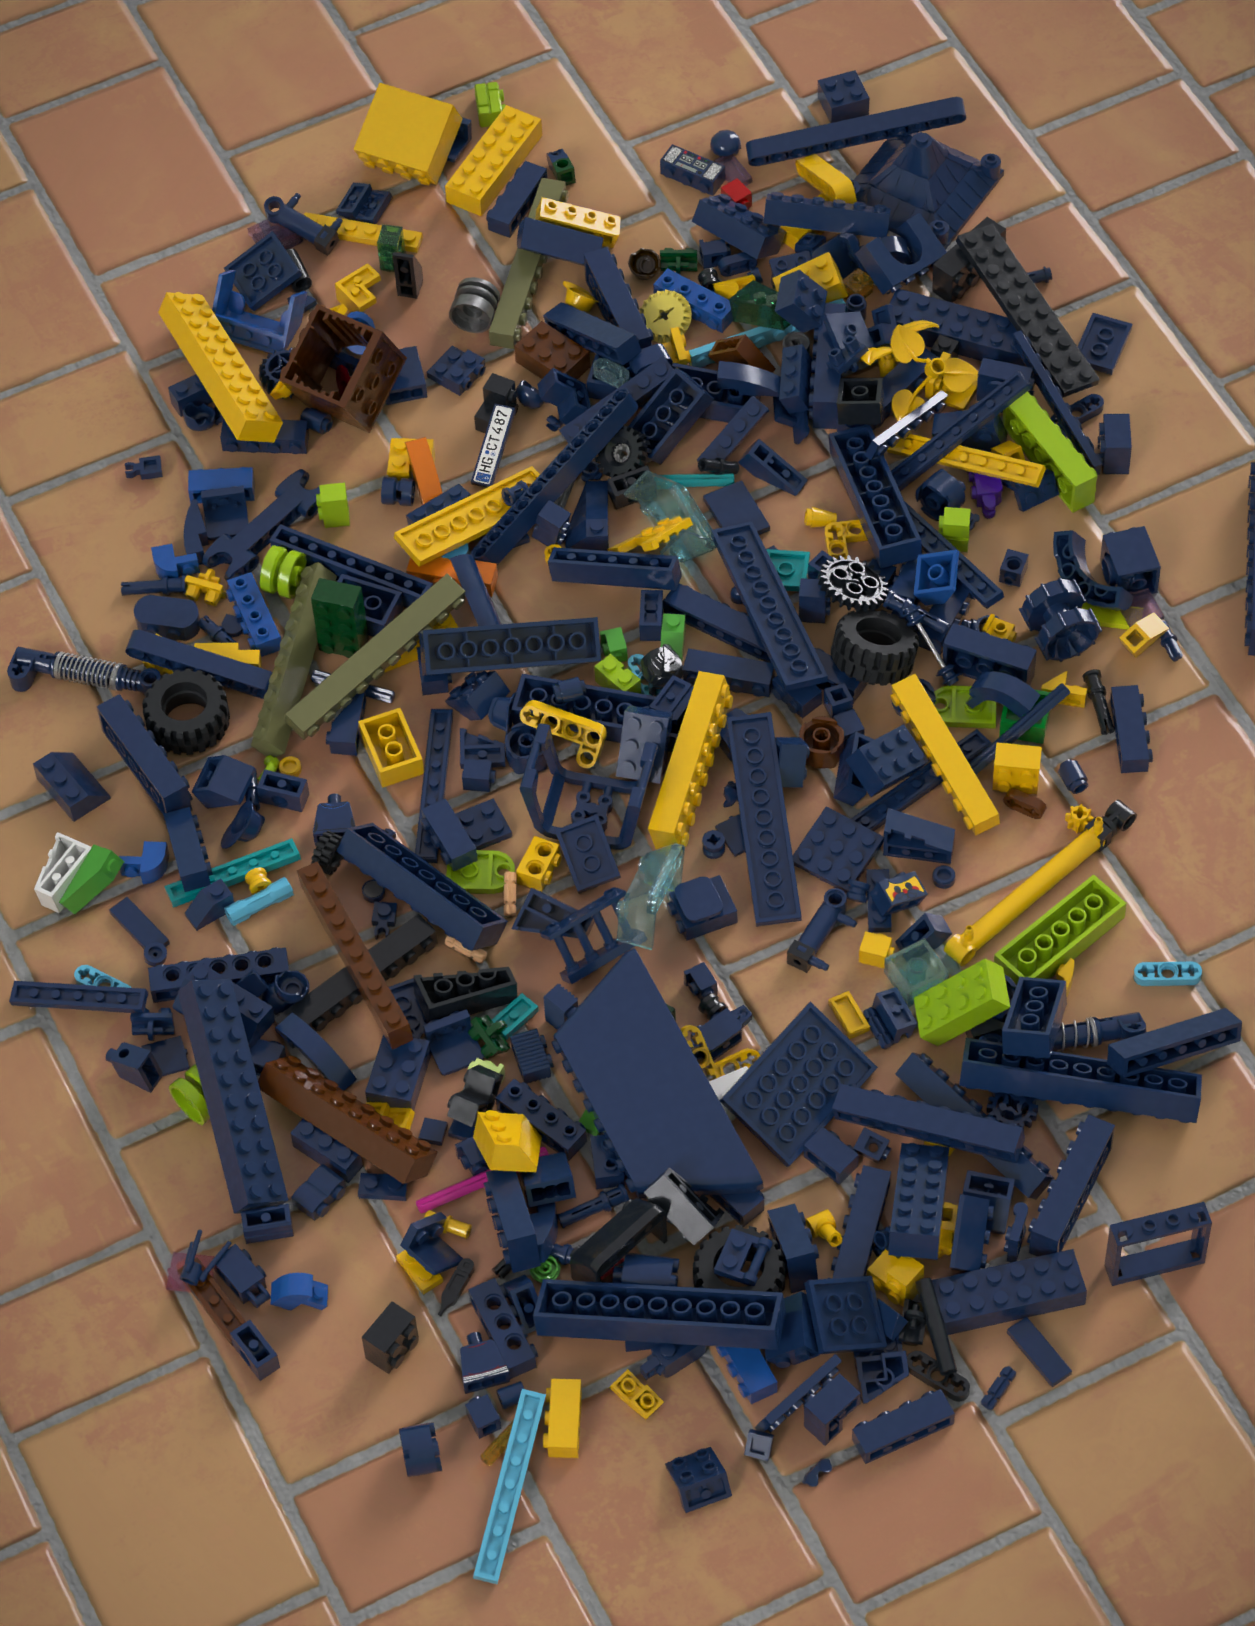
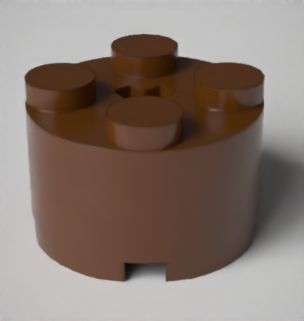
M818 716L812 718V721L807 724L805 722L799 731V737L808 744L810 750L809 758L806 759L805 765L820 769L835 768L844 748V730L837 724V721L830 717Z

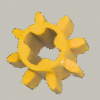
M1082 804L1075 807L1071 806L1070 813L1065 814V821L1068 822L1067 828L1072 829L1077 834L1083 832L1085 826L1094 819L1091 816V809H1087Z

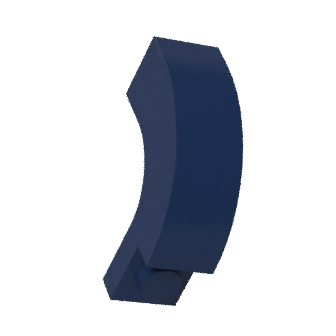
M985 672L978 676L968 693L970 698L966 704L973 709L983 701H995L1006 706L1020 718L1032 709L1040 694L1016 677L1001 672Z

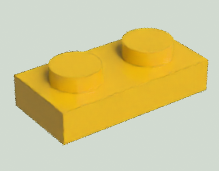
M406 1250L396 1255L397 1261L423 1295L443 1283V1277L440 1273L432 1275L426 1271Z

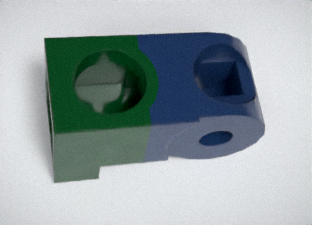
M559 149L547 153V162L556 180L565 181L566 186L576 183L574 166L564 150Z

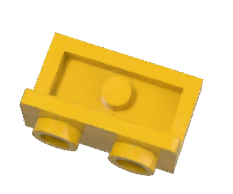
M679 327L670 328L671 342L662 344L673 363L688 365V363H691L689 350L685 351L684 348L686 347L685 336L680 334Z

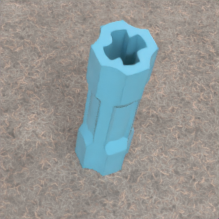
M283 877L269 884L267 888L224 907L225 914L231 925L235 926L249 919L251 915L293 896V889L288 880Z

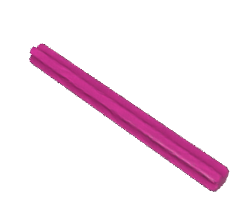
M540 1147L539 1157L549 1155L545 1147ZM486 1170L417 1200L416 1206L418 1211L425 1213L483 1188V1183L487 1182L486 1172L492 1170Z

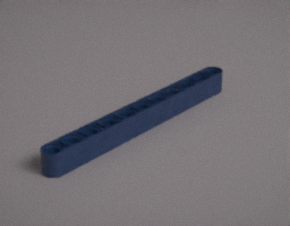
M951 97L754 139L746 143L748 163L755 167L809 156L814 153L818 154L959 124L967 118L964 101L961 97Z
M621 388L613 393L473 548L471 555H473L474 560L496 563L498 565L533 527L538 514L549 500L555 502L638 409V404L626 388Z

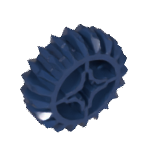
M292 347L289 350L282 348V351L279 352L274 350V354L268 353L267 359H262V364L259 367V380L263 389H266L268 394L272 392L279 382L281 370L290 359Z

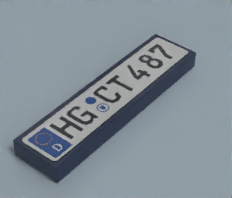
M494 404L471 484L485 488L494 484L515 416V408Z

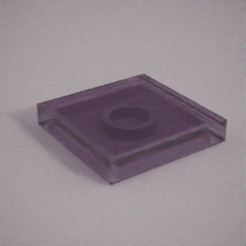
M268 219L247 228L248 234L255 243L272 231L277 235L286 250L303 243L302 237L280 224L271 223Z

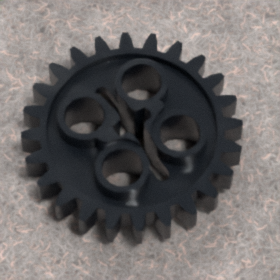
M839 555L838 559L832 557L831 561L826 560L818 575V585L822 586L821 591L826 592L825 597H832V603L839 602L840 608L844 605L847 606L848 611L851 608H855L856 612H859L860 608L865 613L868 609L874 611L876 607L880 608L881 604L884 603L889 591L887 589L888 583L884 582L886 577L879 576L880 570H873L875 565L868 566L866 560L859 562L858 557L852 560L850 555L846 559Z

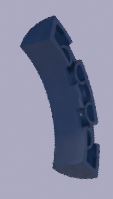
M1073 530L1054 532L1053 553L1057 559L1060 577L1070 581L1075 579L1086 602L1091 605L1115 611L1129 609L1133 602V595L1122 587L1099 584L1092 577L1085 556L1086 540Z

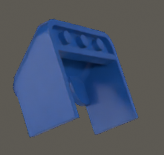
M230 270L220 273L212 311L231 341L274 354V350L278 352L282 351V348L286 350L302 323L308 292L302 291L291 295L289 308L283 312L279 322L245 312V299L243 295L232 291L236 271Z

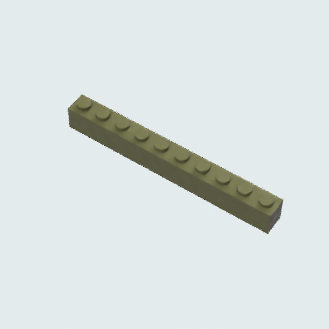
M541 178L528 217L535 219L536 209L542 197L567 203L569 191L566 190L565 181ZM517 248L489 330L490 345L514 349L517 341L521 340V328L526 325L527 310H531L532 295L537 293V281L542 278L543 263H547L548 256Z
M319 562L305 567L301 572L300 584L296 589V597L290 609L289 620L285 625L284 637L280 642V650L274 662L275 667L269 678V687L264 695L263 707L258 715L259 720L253 732L251 746L266 757L269 755L277 757L286 751L292 728L285 722V714L301 700L318 640L311 603L312 594L319 578L336 581L337 575Z
M448 574L443 576L285 714V722L303 740L308 736H314L324 722L328 723L336 716V712L341 707L343 709L346 708L357 693L362 694L373 679L378 680L389 665L394 666L401 659V655L404 652H410L417 645L419 631L433 630L436 624H442L446 621L452 610L461 608L465 603V590Z

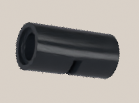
M287 249V252L303 274L291 283V286L295 292L306 291L311 287L312 280L298 252L295 249Z

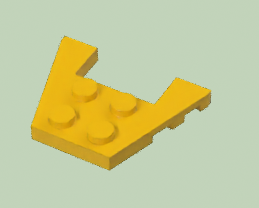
M676 516L672 519L665 518L658 521L657 526L643 529L640 531V534L607 550L628 552L637 546H642L644 552L655 550L660 547V543L668 542L670 540L669 537L674 534L675 536L691 527L693 523L690 517L681 518Z

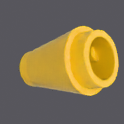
M816 507L806 508L804 524L810 526V528L825 527L829 523L837 521V513Z

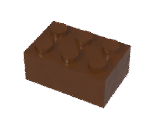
M543 321L514 346L516 363L541 379L552 368L575 379H579L590 368L589 351Z

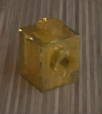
M859 268L843 279L848 296L844 298L846 301L852 294H860L865 299L873 293V280Z

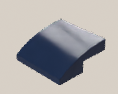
M353 182L336 209V213L349 220L377 224L393 197L390 191L373 190L370 184Z

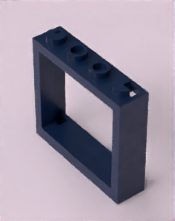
M1205 1202L1111 1224L1104 1264L1111 1285L1124 1284L1204 1264L1212 1227V1221ZM1192 1230L1191 1240L1121 1257L1122 1247ZM1126 1236L1127 1240L1120 1242V1237ZM1196 1252V1254H1198V1257L1192 1258L1191 1253ZM1119 1271L1121 1272V1277H1118Z

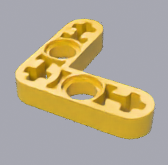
M859 519L832 522L825 527L827 554L838 559L839 555L844 559L847 558V543L868 541ZM852 528H859L861 532L853 534L850 530ZM833 531L837 534L836 540H833ZM839 547L843 552L835 554L831 550Z
M686 1025L681 1028L684 1037L688 1036L687 1031L695 1033L692 1039L694 1044L698 1045L700 1043V1046L694 1047L690 1040L686 1039L690 1047H693L691 1049L693 1054L697 1051L704 1053L705 1059L699 1065L701 1068H705L708 1075H713L710 1081L725 1075L723 1067L726 1063H733L734 1071L740 1069V1066L742 1068L745 1066L749 1068L760 1056L758 1051L746 1048L714 1063L700 1029L692 1025ZM747 1054L754 1056L752 1064L743 1063L739 1065L736 1061L737 1058L740 1062L748 1058Z

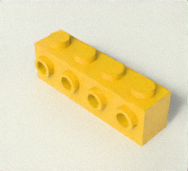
M542 197L536 209L535 219L602 237V246L614 248L619 237L621 217Z

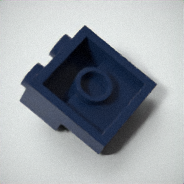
M451 346L426 372L427 378L461 396L465 390L470 389L478 377L484 374L486 370L485 359L470 350L463 352Z

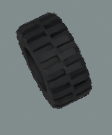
M862 609L859 612L851 611L845 614L837 623L831 646L832 659L841 672L844 671L850 678H856V681L868 682L870 685L880 684V686H884L888 683L892 685L911 674L919 647L918 635L913 627L906 626L908 622L905 619H900L896 614H889L884 610L872 611L871 609H868L866 613Z
M185 669V671L181 672L175 670L170 675L166 673L161 676V680L153 682L151 684L152 689L149 688L146 691L142 707L147 731L150 730L156 739L155 743L158 746L161 745L167 752L172 750L173 754L181 755V753L193 755V752L199 751V753L206 751L205 748H211L216 745V740H221L225 735L224 731L229 727L230 712L226 693L221 683L216 681L210 674L206 676L205 672L200 670L193 672V669ZM183 704H198L205 708L201 714L189 720H175L168 717V714L174 708Z
M735 1225V1228H733L759 1238L765 1237L769 1239V1234L764 1231L758 1233L757 1228L752 1226L745 1229L743 1225ZM729 1226L721 1228L720 1233L714 1231L709 1234V1240L704 1239L700 1243V1249L695 1252L693 1262L694 1288L780 1293L785 1289L784 1255L774 1239H771L773 1245L770 1251H767L760 1266L762 1275L757 1280L755 1286L733 1287L722 1282L714 1274V1268L731 1232ZM751 1248L746 1261L752 1263L757 1248Z

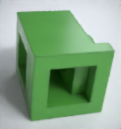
M621 627L599 631L600 645L604 656L611 654L620 662L628 661L627 646Z

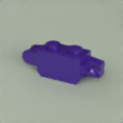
M967 471L968 482L973 484L970 487L971 498L975 499L977 507L982 508L983 517L987 519L993 518L996 513L995 507L1002 502L1001 494L1003 487L1001 479Z

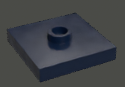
M860 311L832 313L823 316L822 319L835 348L844 349L843 339L848 335L855 337L860 343L866 345L867 348H875Z

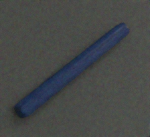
M1063 683L1058 685L969 764L974 773L977 775L995 759L996 742L1014 743L1069 695V689Z

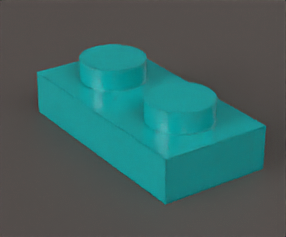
M521 993L497 1014L492 1021L493 1023L501 1020L506 1022L508 1027L501 1034L507 1040L539 1012V1007Z

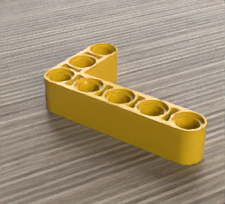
M814 153L795 161L799 176L827 196L830 201L839 199L849 204L857 202L851 180Z

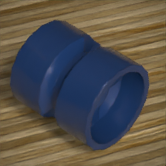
M384 476L381 487L382 504L395 505L396 502H399L401 506H413L415 479L401 478L398 481L396 477Z

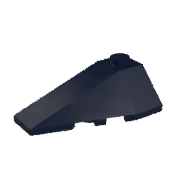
M587 481L571 518V525L566 532L568 534L565 539L566 548L608 551V481Z

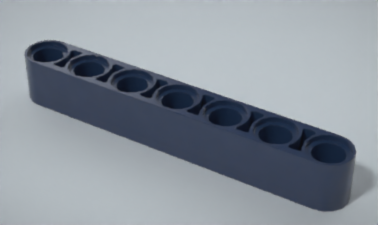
M143 630L132 631L125 650L127 655L132 658L173 671L179 670L181 672L185 671V669H193V672H197V670L203 671L206 676L208 674L212 675L223 687L264 699L270 683L269 678L273 673Z

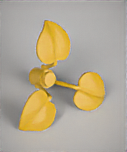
M925 320L913 321L902 325L916 332L931 327L939 328L938 324ZM891 347L868 348L869 351L860 357L869 366L878 359L881 377H885L896 367L895 362H898L892 356L893 349Z
M900 324L895 327L891 336L893 356L903 364L909 363L912 359L915 362L926 363L924 372L927 375V378L913 394L909 390L903 389L896 392L892 397L891 408L897 422L925 402L917 394L932 378H937L939 375L944 376L943 383L945 387L954 393H961L967 390L978 379V371L962 359L949 358L944 361L941 358H934L932 360L930 358H917L922 355L925 349V343L921 335Z

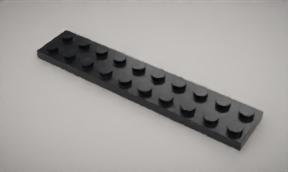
M993 223L958 235L956 239L957 244L1017 332L1021 330L1025 337H1029L1033 351L1040 355L1042 366L1050 372L1054 386H1058L1061 390L1062 398L1098 385L1099 377Z

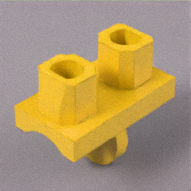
M208 569L206 574L200 572L198 578L186 576L185 583L187 588L185 595L187 599L198 601L200 593H205V603L216 607L221 598H226L224 586L219 584L221 579L215 577V570Z

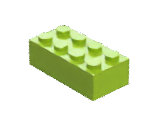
M985 958L915 996L914 1004L920 1038L940 1046L1009 1009L1010 1002L1003 967Z

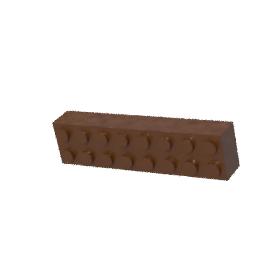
M288 1056L265 1063L258 1079L262 1092L401 1183L406 1184L428 1175L438 1151L431 1147L430 1143L419 1140L413 1136L410 1130L399 1127L390 1117L382 1116L376 1112L373 1106L357 1100L353 1093L340 1089L336 1082L323 1078L316 1069L306 1067L295 1056Z

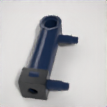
M295 193L287 204H284L283 200L277 196L269 197L265 201L264 210L267 219L271 223L280 224L314 244L316 249L328 256L338 243L337 231L343 220L337 218L330 227L326 224L323 227L296 211L294 207L301 198L299 193ZM274 208H279L276 212L271 211Z
M832 888L825 893L824 901L798 941L794 940L787 951V964L808 973L811 966L824 971L829 969V964L815 957L837 921L853 928L857 925V921L845 915L847 897L844 891Z

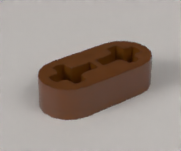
M1015 788L1009 789L1003 799V802L1009 808L1034 819H1040L1047 809L1046 804L1042 800Z

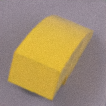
M194 643L196 648L262 668L260 650H240L238 643Z

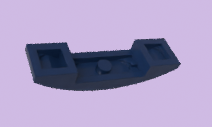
M291 1013L275 1027V1030L290 1045L293 1044L321 1072L325 1079L336 1082L340 1089L345 1091L357 1080L329 1044L294 1013Z

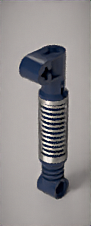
M19 646L16 648L7 669L11 686L18 692L30 689L38 672L50 674L52 678L58 680L64 679V681L69 680V682L73 680L74 683L78 682L80 684L82 682L84 685L87 683V685L92 684V686L106 687V689L110 688L115 691H122L124 689L143 693L144 696L149 688L152 689L151 684L153 682L161 680L160 672L154 668L141 671L128 668L123 663H112L111 661L107 662V660L103 661L102 659L98 660L97 658L93 659L92 657L88 658L87 656L84 657L77 654L70 655V653L59 651L50 653Z

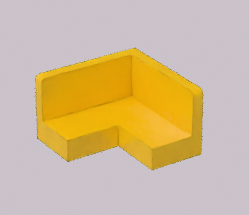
M368 263L335 283L337 300L344 304L350 313L365 311L377 303L376 297L368 288L381 281L380 274Z

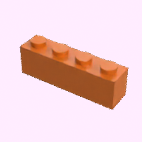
M440 556L419 567L410 557L406 573L431 582L433 585L448 574L461 586L450 559ZM475 560L488 593L492 597L498 579L497 564Z

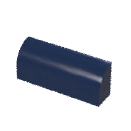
M525 217L520 222L517 235V248L582 266H584V254L601 249L603 244L602 237Z
M462 554L450 558L460 584L465 590V596L478 626L502 624L473 555Z

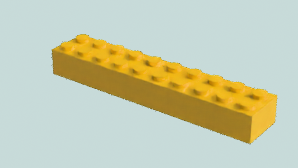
M166 292L158 313L236 439L274 443L283 421L203 295Z

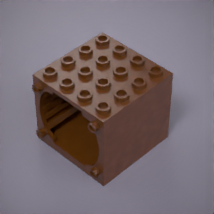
M317 304L315 309L310 312L309 321L306 327L301 330L299 341L296 347L291 350L290 359L287 365L282 368L279 380L306 406L316 408L331 415V417L370 433L407 357L384 332ZM353 345L365 346L366 349L343 395L341 396L336 390L331 391L330 394L326 391L321 392L323 386L320 383L334 355H339L342 348Z

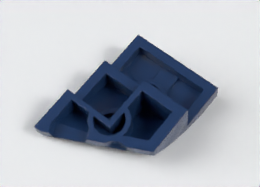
M899 1334L893 1341L885 1336L887 1347L883 1350L853 1352L863 1404H867L909 1376L906 1351H903L902 1342L898 1341Z

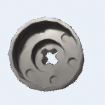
M471 277L462 280L458 285L455 299L449 311V318L453 324L471 333H482L488 330L500 300L498 289L489 281L481 278Z

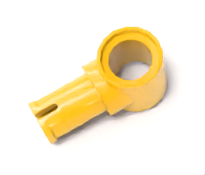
M828 1209L805 1219L806 1226L810 1229L813 1238L821 1237L826 1239L832 1247L839 1246L842 1243L841 1234L836 1230V1222Z

